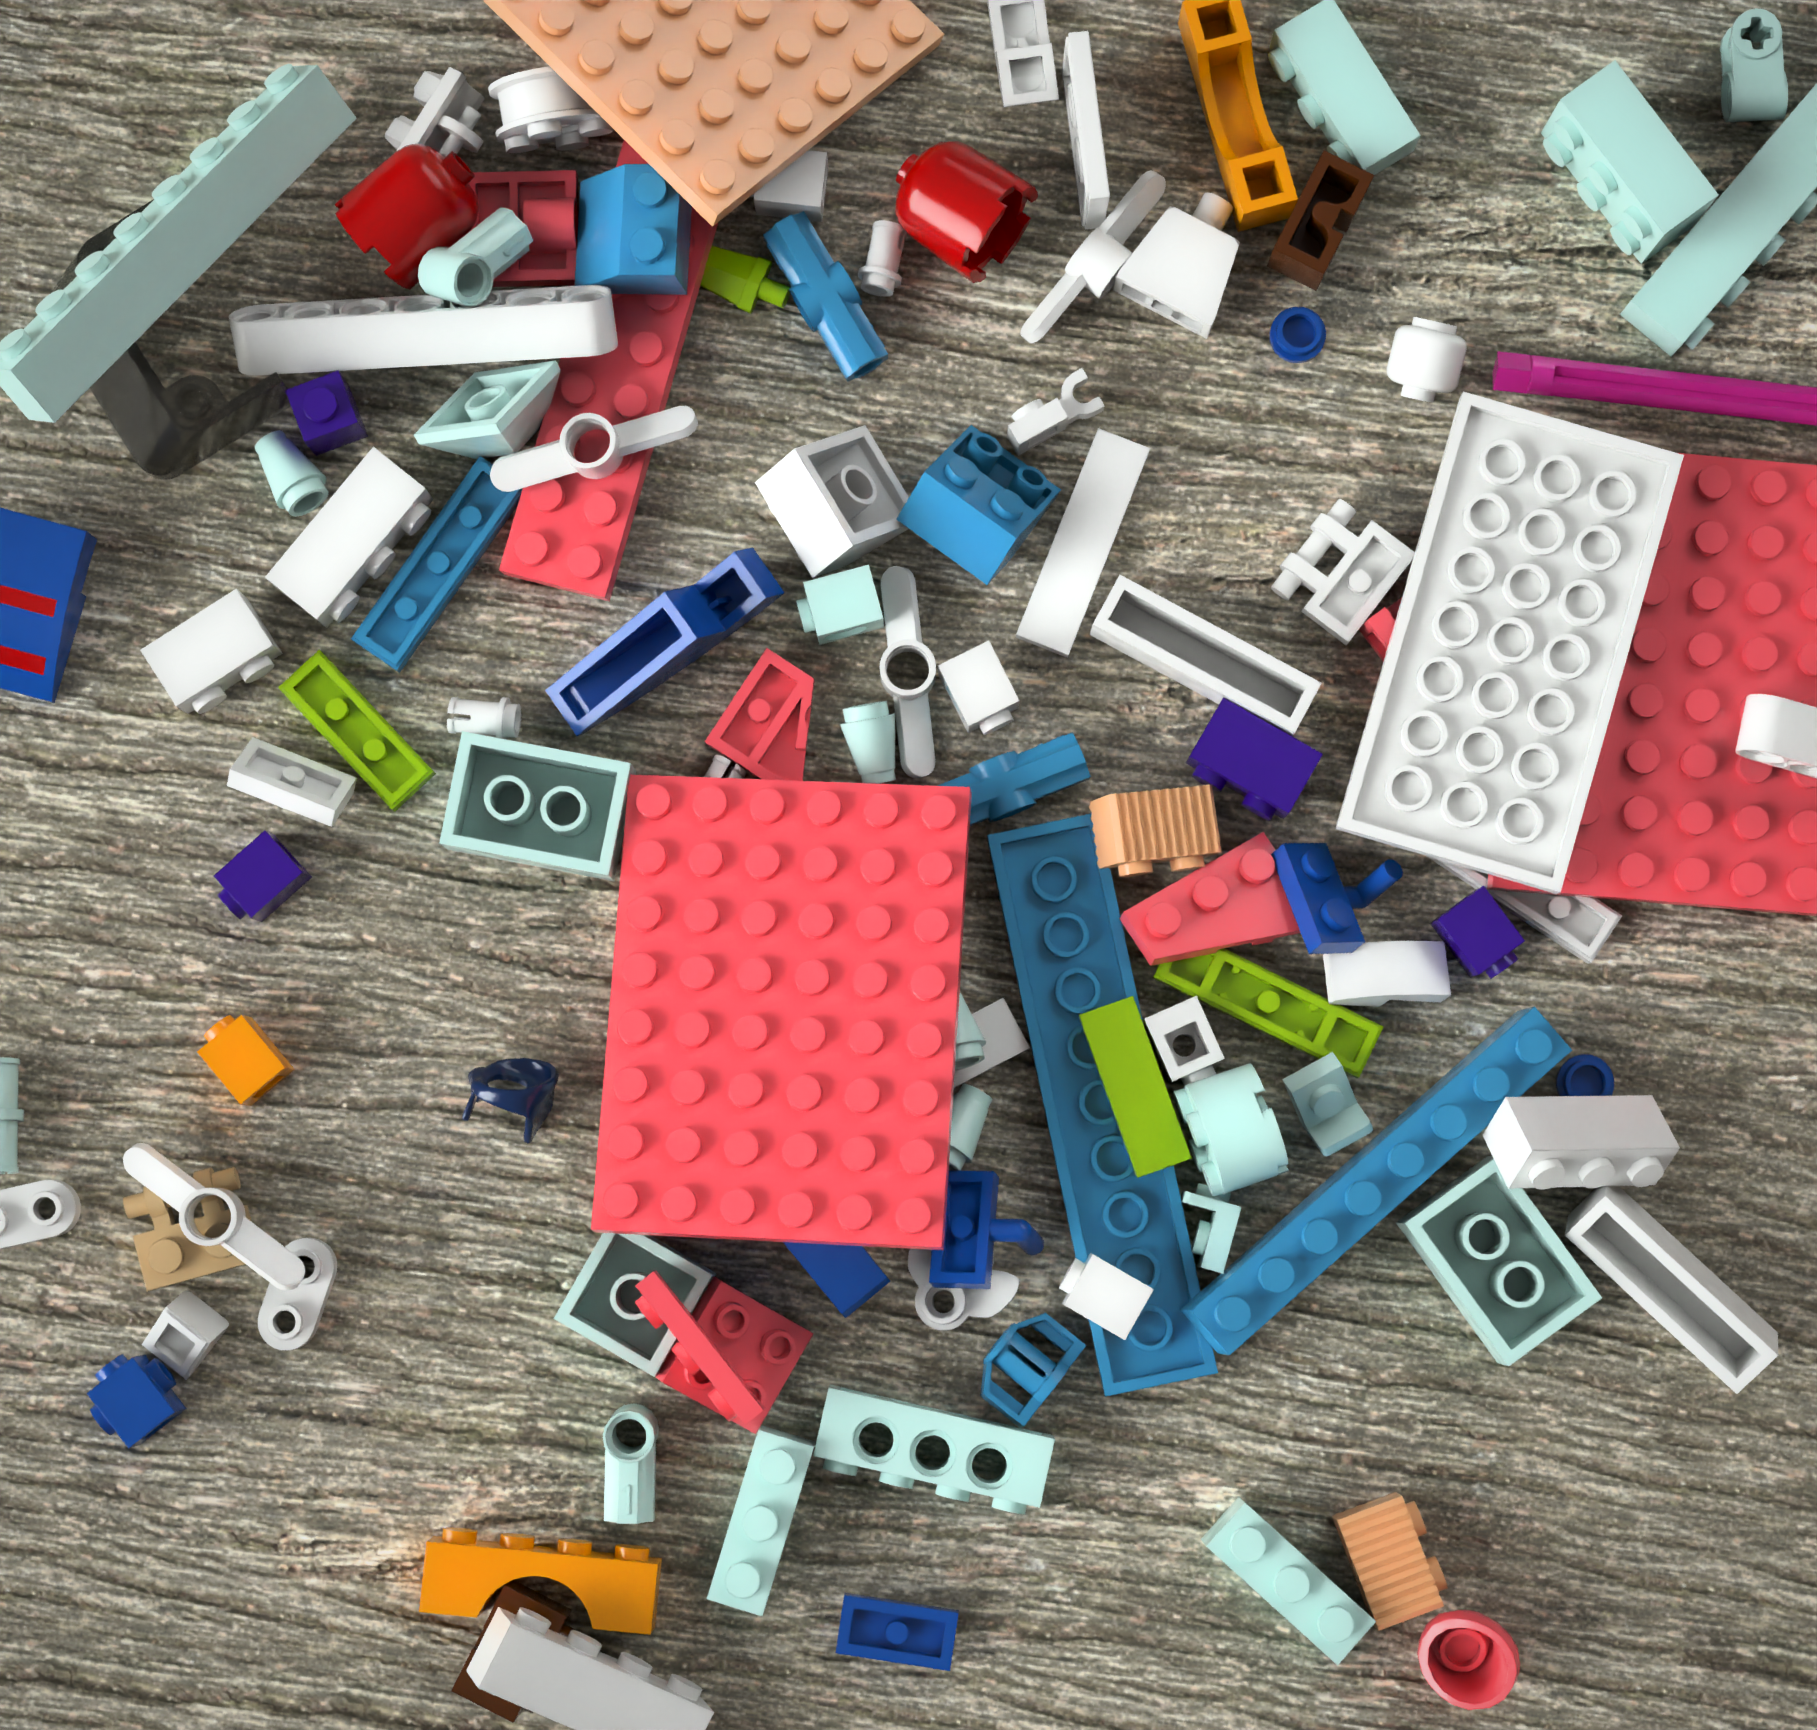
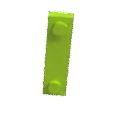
M1225 948L1218 949L1213 954L1159 964L1153 976V979L1190 997L1197 996L1200 1002L1316 1059H1320L1333 1052L1342 1064L1345 1073L1355 1078L1360 1077L1384 1026L1341 1005L1329 1004L1328 999Z

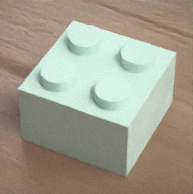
M602 1233L554 1319L655 1377L677 1338L665 1323L658 1329H655L635 1304V1301L642 1294L635 1285L657 1270L692 1315L716 1273L651 1235Z

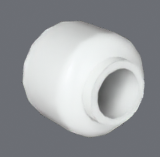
M1413 317L1412 325H1403L1397 329L1387 365V375L1392 381L1403 385L1401 396L1433 403L1436 392L1449 393L1457 388L1467 350L1465 340L1456 335L1458 326Z

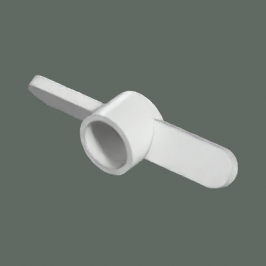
M1152 170L1142 174L1104 222L1084 240L1069 260L1065 268L1066 273L1022 326L1020 334L1029 343H1035L1040 340L1084 287L1099 299L1111 290L1120 268L1132 254L1123 244L1162 197L1166 187V181L1163 176Z
M688 406L673 407L613 426L607 419L598 414L582 413L571 418L565 424L560 434V440L498 458L492 465L490 478L493 485L504 492H512L575 472L590 479L605 478L618 469L623 456L685 438L696 430L698 420L693 409ZM596 429L609 433V448L602 458L591 463H582L575 459V445L584 433Z
M893 566L888 568L881 578L888 648L880 660V679L884 689L894 700L901 767L908 776L921 778L929 775L935 767L928 693L935 683L936 661L931 650L922 643L915 577L909 569ZM914 652L925 659L928 664L929 674L926 681L920 687L904 690L892 684L887 675V668L891 659L897 654Z
M137 1143L125 1152L123 1164L126 1171L179 1212L181 1230L190 1241L202 1246H223L278 1289L292 1290L301 1284L305 1275V1266L302 1260L247 1219L244 1205L235 1193L224 1188H205L148 1144ZM210 1195L219 1196L224 1199L231 1212V1221L228 1229L224 1234L216 1238L202 1235L194 1222L196 1206L203 1198Z

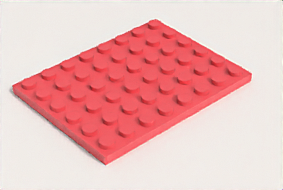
M1679 453L1684 455L1562 890L1560 893L1554 894L1488 874L1487 889L1817 916V779L1741 757L1735 752L1746 697L1748 695H1773L1817 707V465Z
M630 775L627 790L591 1222L592 1231L596 1233L944 1250L972 797L970 787Z

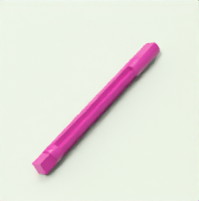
M1497 351L1492 373L1493 390L1817 426V387Z

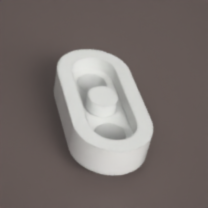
M42 1180L0 1190V1249L53 1238L69 1232L76 1225L81 1213V1203L76 1191L69 1184L59 1180ZM45 1198L53 1200L56 1206L55 1214L48 1220L44 1219L39 1213V1204Z
M315 1238L297 1239L285 1246L298 1258L302 1256L311 1258L315 1266L313 1274L308 1278H303L301 1284L292 1290H281L269 1283L258 1315V1329L263 1340L275 1349L293 1350L300 1348L312 1340L318 1329L337 1273V1259L328 1244ZM282 1311L291 1312L296 1320L294 1329L289 1333L281 1331L277 1325V1317Z

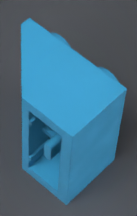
M970 425L924 471L896 520L988 585L1011 560L1056 499L1061 489L1047 480L1040 470L1026 465L1004 449L994 437L982 433Z

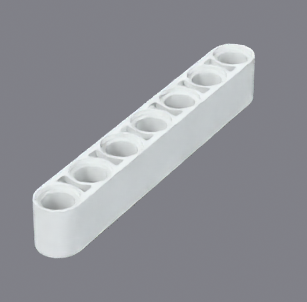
M602 285L491 291L486 300L477 306H464L428 294L261 304L240 308L229 315L239 372L254 376L590 357L609 353L618 347L611 289Z

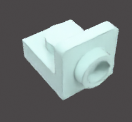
M1333 1052L1282 1079L1301 1124L1323 1156H1330L1373 1131L1369 1118L1356 1101L1342 1064Z
M1198 1183L1196 1193L1182 1192L1181 1202L1212 1211L1210 1222L1199 1220L1191 1248L1192 1253L1200 1255L1198 1267L1223 1274L1241 1206L1229 1203L1231 1192L1212 1196L1207 1185Z

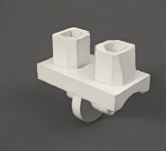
M451 67L448 68L445 75L424 71L414 87L413 96L424 108L416 121L402 115L395 118L385 133V139L397 151L406 145L422 144L436 149L444 157L451 151L457 154L461 147L477 153L483 144V140L472 130L481 117L477 110L485 98L467 83L463 73Z

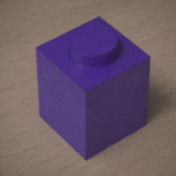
M338 370L285 390L303 440L315 456L368 437L350 386Z
M266 830L214 875L217 881L224 887L217 895L228 909L240 920L248 914L250 918L259 922H263L312 878L281 841Z
M1485 886L1473 891L1430 923L1470 978L1480 975L1485 971L1489 978L1492 979L1518 960L1512 950L1525 942Z

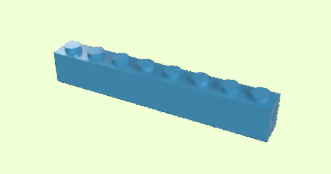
M1535 1006L1517 1011L1225 1269L1223 1274L1221 1273L1180 1310L1218 1354L1230 1356L1485 1129L1505 1097L1522 1096L1568 1055L1572 1049Z

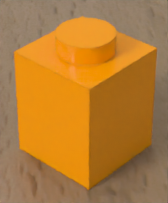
M228 1015L218 1021L204 1035L208 1043L197 1051L240 1105L252 1106L295 1070L255 1020L244 1015H240L236 1020L232 1015Z

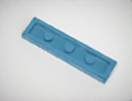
M479 456L351 638L353 642L399 673L518 506L522 489L512 492H504L497 489L490 478L493 464Z

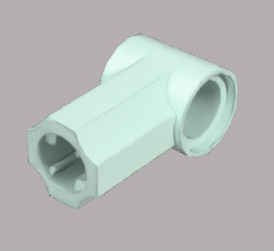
M500 207L450 248L435 247L428 250L419 264L418 279L420 286L425 293L433 297L464 306H477L483 303L492 290L493 280L530 250L529 244L533 242V238L527 225L515 215L513 210Z
M635 1403L623 1405L614 1412L605 1425L603 1432L605 1447L604 1521L617 1524H639L655 1520L656 1440L659 1426L653 1412L644 1405ZM626 1419L636 1420L641 1423L646 1431L645 1443L636 1447L624 1445L617 1437V1424Z

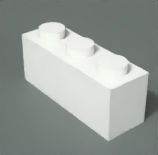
M373 447L265 578L324 627L327 628L333 620L339 623L357 605L360 596L356 592L370 576L373 579H377L390 566L396 555L392 549L404 534L407 533L412 536L424 525L431 514V509L428 505L433 501V498L425 487Z
M1652 1095L1505 1097L1482 1134L1508 1189L1536 1188L1545 1190L1557 1187L1598 1188L1601 1186L1646 1187L1655 1185L1680 1149Z

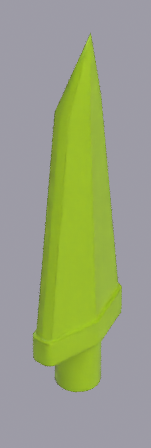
M713 245L700 285L738 306V309L750 314L753 312L758 299L784 308L790 296L789 288H791L767 278L772 261L760 256L757 258Z

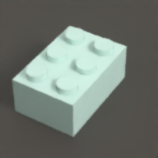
M1616 60L1561 98L1541 131L1545 138L1543 145L1549 157L1560 167L1566 165L1579 182L1577 183V190L1585 204L1593 211L1600 210L1612 226L1610 232L1617 246L1627 255L1634 254L1641 264L1692 228L1719 195Z
M462 731L439 844L452 851L615 881L624 836L627 790L630 775H636V770L628 762Z
M1493 1156L1485 1157L1396 1222L1499 1364L1512 1365L1602 1299L1599 1292L1523 1188L1508 1189Z

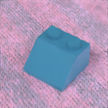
M624 164L580 182L575 286H607L611 289V294L687 295L692 206L649 164Z

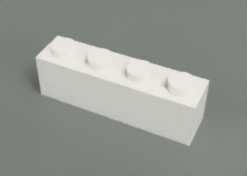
M1119 575L1090 631V635L1213 702L1220 704L1224 697L1291 736L1296 732L1322 684L1316 679L1122 575Z
M1601 1186L1596 1188L1568 1215L1565 1236L1736 1394L1778 1356V1332L1619 1186Z
M498 1607L466 1670L479 1689L574 1730H706L714 1714V1711L700 1697L702 1688L692 1681L676 1674H671L668 1681L652 1675L650 1672L653 1667L642 1659L626 1652H621L618 1659L600 1652L602 1644L592 1637L576 1630H571L568 1637L549 1629L551 1622L548 1619L523 1607L519 1608L517 1614Z

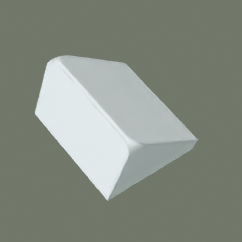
M186 1290L165 1307L142 1343V1346L187 1380L229 1326V1322L192 1292Z

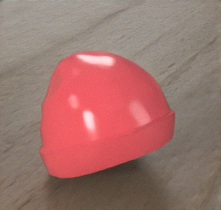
M1455 1610L1439 1613L1426 1624L1419 1639L1417 1655L1423 1676L1440 1697L1455 1706L1467 1710L1491 1708L1506 1698L1517 1681L1520 1660L1518 1648L1513 1638L1498 1622L1479 1612Z

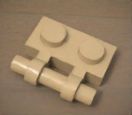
M210 1167L193 1173V1179L205 1188H224L230 1191L241 1188L239 1175L235 1167L214 1172ZM146 1186L143 1187V1192L123 1198V1205L128 1219L150 1214L155 1229L133 1236L146 1291L160 1289L246 1265L221 1245L202 1246L190 1241L182 1232L180 1224L175 1223L172 1206ZM210 1195L203 1198L200 1203L202 1204L204 1216L195 1218V1225L202 1235L209 1238L219 1237L226 1232L230 1225V1209L225 1210L223 1200L219 1196ZM244 1205L245 1216L251 1221L248 1205Z

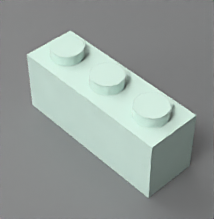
M1323 0L1274 30L1269 45L1271 50L1268 53L1269 62L1282 82L1290 80L1301 97L1297 100L1302 116L1311 128L1315 129L1319 126L1329 141L1330 145L1327 146V152L1376 175L1414 151L1421 135L1334 0Z
M761 1425L754 1442L707 1596L708 1600L763 1616L816 1444L815 1441Z
M1239 1496L1201 1538L1207 1548L1337 1666L1376 1622L1362 1607Z

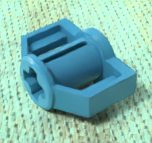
M1047 1313L1017 1324L1013 1323L1004 1331L983 1359L980 1397L1021 1429L1055 1389L1070 1366L1086 1347V1344ZM1031 1326L1064 1352V1354L1055 1363L1016 1331ZM992 1364L1031 1394V1397L1024 1406L991 1380Z

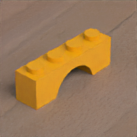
M1241 0L1182 1L1178 26L1229 203L1234 208L1232 214L1237 232L1289 219L1298 201L1284 148L1275 139L1263 108L1254 68L1252 37Z
M452 1527L443 1528L442 1537L433 1536L426 1541L419 1612L477 1618L485 1610L496 1590L504 1584L522 1577L541 1576L564 1584L580 1598L588 1612L593 1629L651 1635L655 1629L662 1558L649 1557V1547L617 1544L615 1545V1553L592 1551V1542L578 1539H558L557 1548L534 1546L535 1536L517 1533H501L500 1542L477 1540V1530Z

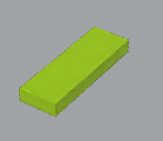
M320 649L278 687L394 812L436 774Z
M1131 996L1078 1015L1136 1178L1192 1159L1134 997Z

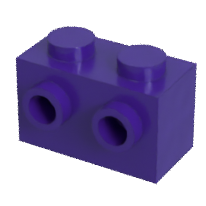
M1223 697L1188 757L1186 764L1195 768L1192 773L1194 779L1203 785H1212V789L1218 792H1222L1224 786L1244 796L1241 803L1243 807L1270 821L1274 814L1284 819L1290 813L1323 754Z

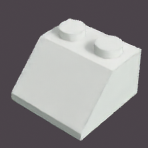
M865 425L793 449L755 482L765 498L769 509L777 518L795 548L799 559L804 563L812 578L849 565L909 529L896 520L909 497Z

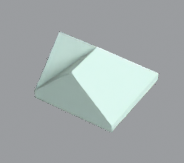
M555 360L475 372L414 434V437L420 445L472 459H478L479 456L489 458L516 453L540 429L543 417L551 405L561 369Z

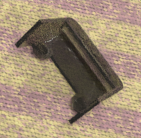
M153 200L87 240L52 292L60 289L63 290L77 277L75 269L78 264L90 254L96 251H103L116 238L113 234L115 228L130 215L141 213ZM136 342L90 387L136 463L148 475L161 480L180 476L291 406L285 391L289 387L277 372L229 402L219 387L212 380L204 376H186L164 388Z

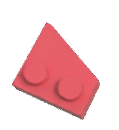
M766 648L704 741L705 744L758 779L803 781L815 683L814 678Z

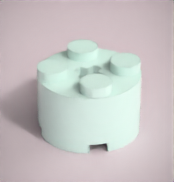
M1251 1063L1187 1084L1184 1088L1173 1091L1180 1116L1184 1124L1188 1123L1193 1139L1188 1140L1193 1159L1198 1171L1203 1172L1212 1196L1221 1193L1224 1195L1275 1177L1289 1170L1286 1166L1289 1163L1285 1145L1272 1108L1268 1109L1262 1095L1258 1097L1256 1093L1265 1091Z

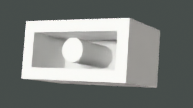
M237 589L140 650L175 706L187 714L194 710L198 714H202L213 709L226 699L225 690L242 679L245 683H251L263 677L274 668L272 660L283 654L247 597Z

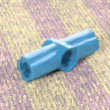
M804 211L795 215L791 214L775 223L769 231L763 234V239L779 269L782 270L791 285V288H789L790 294L809 328L813 332L818 331L847 382L861 378L875 370L888 359V352L873 329V325L860 307L862 300L839 261L834 263Z
M1072 732L1047 743H1041L1019 754L1016 751H1011L995 756L969 769L970 773L937 786L970 787L972 792L970 826L987 819L989 822H995L1013 816L1036 805V800L1089 780L1091 776L1080 745Z

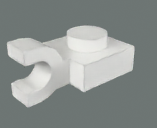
M1083 368L1073 372L1065 379L1061 389L1060 400L1055 398L1044 405L1041 399H1037L1013 413L1012 418L1015 422L1008 425L1007 438L1018 456L1062 432L1068 424L1075 420L1087 419L1104 411L1105 406L1100 397H1096L1088 403H1080L1073 397V391L1087 382L1088 377Z

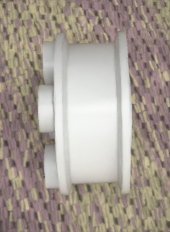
M550 66L505 76L494 81L488 87L489 96L499 100L503 126L497 129L495 134L497 141L505 144L507 153L528 152L539 148V144L551 142L556 143L557 150H575L588 146V137H596L613 132V128Z

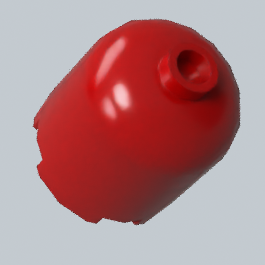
M959 141L939 142L925 150L920 156L912 154L899 169L896 182L900 186L896 196L895 213L901 227L910 237L972 283L982 282L987 277L986 272L982 268L992 258L1002 264L1017 245L1031 220L1028 215L1023 213V209L1027 200L1031 203L1037 200L1038 192L1034 186L972 147Z
M406 145L391 155L336 202L335 206L340 210L335 214L357 246L365 254L374 247L391 264L384 273L401 287L411 290L419 282V264L427 251L435 247L450 248L475 225L479 212L478 201L473 189L468 184L475 175L468 165L453 151L444 157L436 149L426 145Z

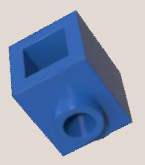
M124 1354L119 1355L95 1374L100 1383L86 1393L95 1404L90 1408V1411L99 1426L109 1435L117 1433L128 1448L141 1445L187 1409L171 1389L176 1385V1381L168 1368L159 1359L154 1358L150 1361L146 1355L132 1357L130 1360H127Z

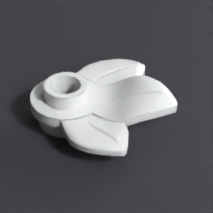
M909 1250L908 1270L919 1287L915 1296V1308L920 1319L933 1329L940 1331L955 1329L962 1325L969 1316L978 1318L993 1317L1001 1312L1017 1293L1020 1284L1019 1278L999 1270H992L991 1289L934 1288L929 1283L932 1250ZM993 1250V1263H992V1268H993V1265H994V1250ZM942 1291L952 1293L955 1299L954 1307L947 1313L938 1312L933 1303L935 1296Z

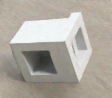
M1197 996L1143 1019L1147 1035L1169 1083L1181 1078L1185 1086L1216 1075L1212 1064L1225 1058ZM1186 1035L1192 1039L1194 1049L1189 1056L1182 1057L1174 1051L1173 1042L1177 1036Z

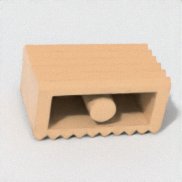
M1210 784L1115 793L1090 801L1089 809L1092 812V831L1095 834L1094 843L1097 846L1095 851L1098 857L1097 865L1099 869L1118 867L1119 877H1132L1153 873L1152 864L1170 862L1171 872L1195 870L1205 867V857L1222 852L1213 789Z
M1393 1492L1332 1516L1367 1612L1376 1621L1373 1626L1378 1631L1444 1607L1439 1592L1448 1589L1447 1583L1437 1558L1432 1556L1426 1559L1418 1537L1427 1534L1415 1501L1405 1504L1402 1495Z

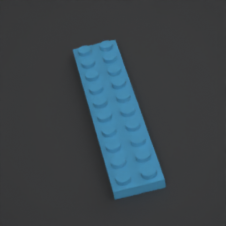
M1091 814L989 834L987 835V841L1075 1258L1085 1263L1089 1254H1094L1154 1289L1126 1340L1088 1319L1103 1392L1106 1397L1216 1374L1218 1370L1213 1347L1180 1310L1201 1291L1174 1165L1136 1178L1078 1017L1080 1014L1133 996L1142 1019L1123 925L1119 919L1121 916L1111 869H1099L1097 865L1098 857L1095 853L1097 846L1094 843L1093 823L1091 821Z

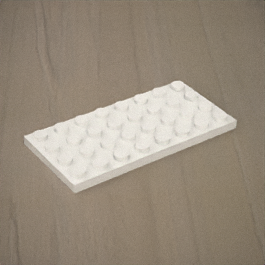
M1463 391L1459 398L1335 828L1336 830L1554 894L1561 892L1684 455Z

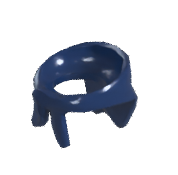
M514 1058L496 1061L486 1067L473 1069L468 1074L471 1095L462 1114V1119L468 1121L475 1103L482 1102L483 1100L506 1111L526 1117L524 1142L527 1144L531 1143L553 1107L554 1089L559 1077L556 1068L550 1063L541 1060ZM494 1080H508L525 1086L526 1089H497L489 1087L488 1083Z

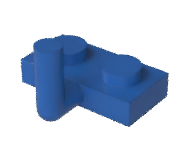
M1283 843L1271 854L1309 954L1353 953L1365 943L1353 909L1367 907L1403 876V870L1399 863L1388 859L1357 886H1343L1326 843Z
M949 1170L944 1250L931 1251L929 1283L934 1288L991 1289L994 1242H1015L1028 1255H1037L1043 1250V1238L1026 1220L996 1219L999 1176L994 1171Z

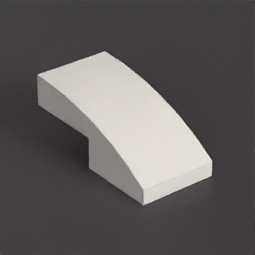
M987 0L1003 108L1059 100L1052 43L1049 40L1044 0Z
M1444 941L1365 942L1353 953L1323 954L1329 1004L1380 1007L1389 1000L1440 1003L1451 996Z

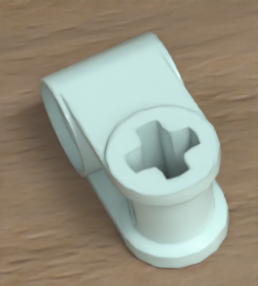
M1755 8L1747 10L1738 16L1733 26L1726 31L1721 40V108L1723 119L1725 122L1782 120L1786 115L1788 106V83L1784 71L1781 24L1774 14L1765 9ZM1745 32H1748L1751 40L1742 39L1741 37ZM1751 41L1760 42L1761 45L1757 49H1753Z

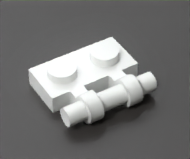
M1338 499L1327 514L1320 513L1310 526L1313 533L1296 554L1289 553L1280 565L1282 573L1272 584L1271 589L1287 601L1300 585L1309 589L1314 595L1301 612L1343 644L1347 645L1412 561L1415 552L1373 520L1370 521L1359 537L1354 535L1345 527L1356 514V511L1347 502ZM1333 546L1345 555L1327 577L1316 569L1315 565L1329 547Z

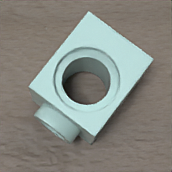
M869 564L803 582L806 598L796 600L804 632L816 631L819 645L884 628V618Z

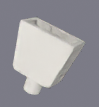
M1208 192L1203 194L1192 216L1176 207L1170 206L1120 268L1113 291L1207 339L1240 244L1236 238L1222 232L1234 209L1233 206L1222 197Z

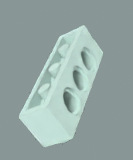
M830 1384L813 1456L825 1459L823 1469L832 1472L856 1476L858 1467L880 1471L879 1481L889 1485L913 1489L914 1480L937 1484L935 1494L969 1502L971 1492L993 1497V1508L1025 1514L1027 1505L1040 1508L1055 1438L1051 1434L1024 1428L1020 1429L1019 1427ZM870 1423H882L891 1430L894 1441L886 1452L872 1454L861 1445L860 1433ZM931 1435L943 1438L950 1448L947 1460L936 1467L924 1465L916 1455V1447L920 1440ZM983 1449H996L1006 1459L1004 1471L995 1479L987 1480L980 1478L973 1471V1459Z

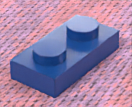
M845 1593L835 1653L950 1671L959 1610Z

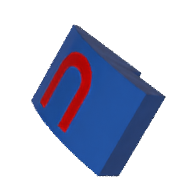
M0 508V689L55 703L86 600V596L81 592L97 539L85 530Z

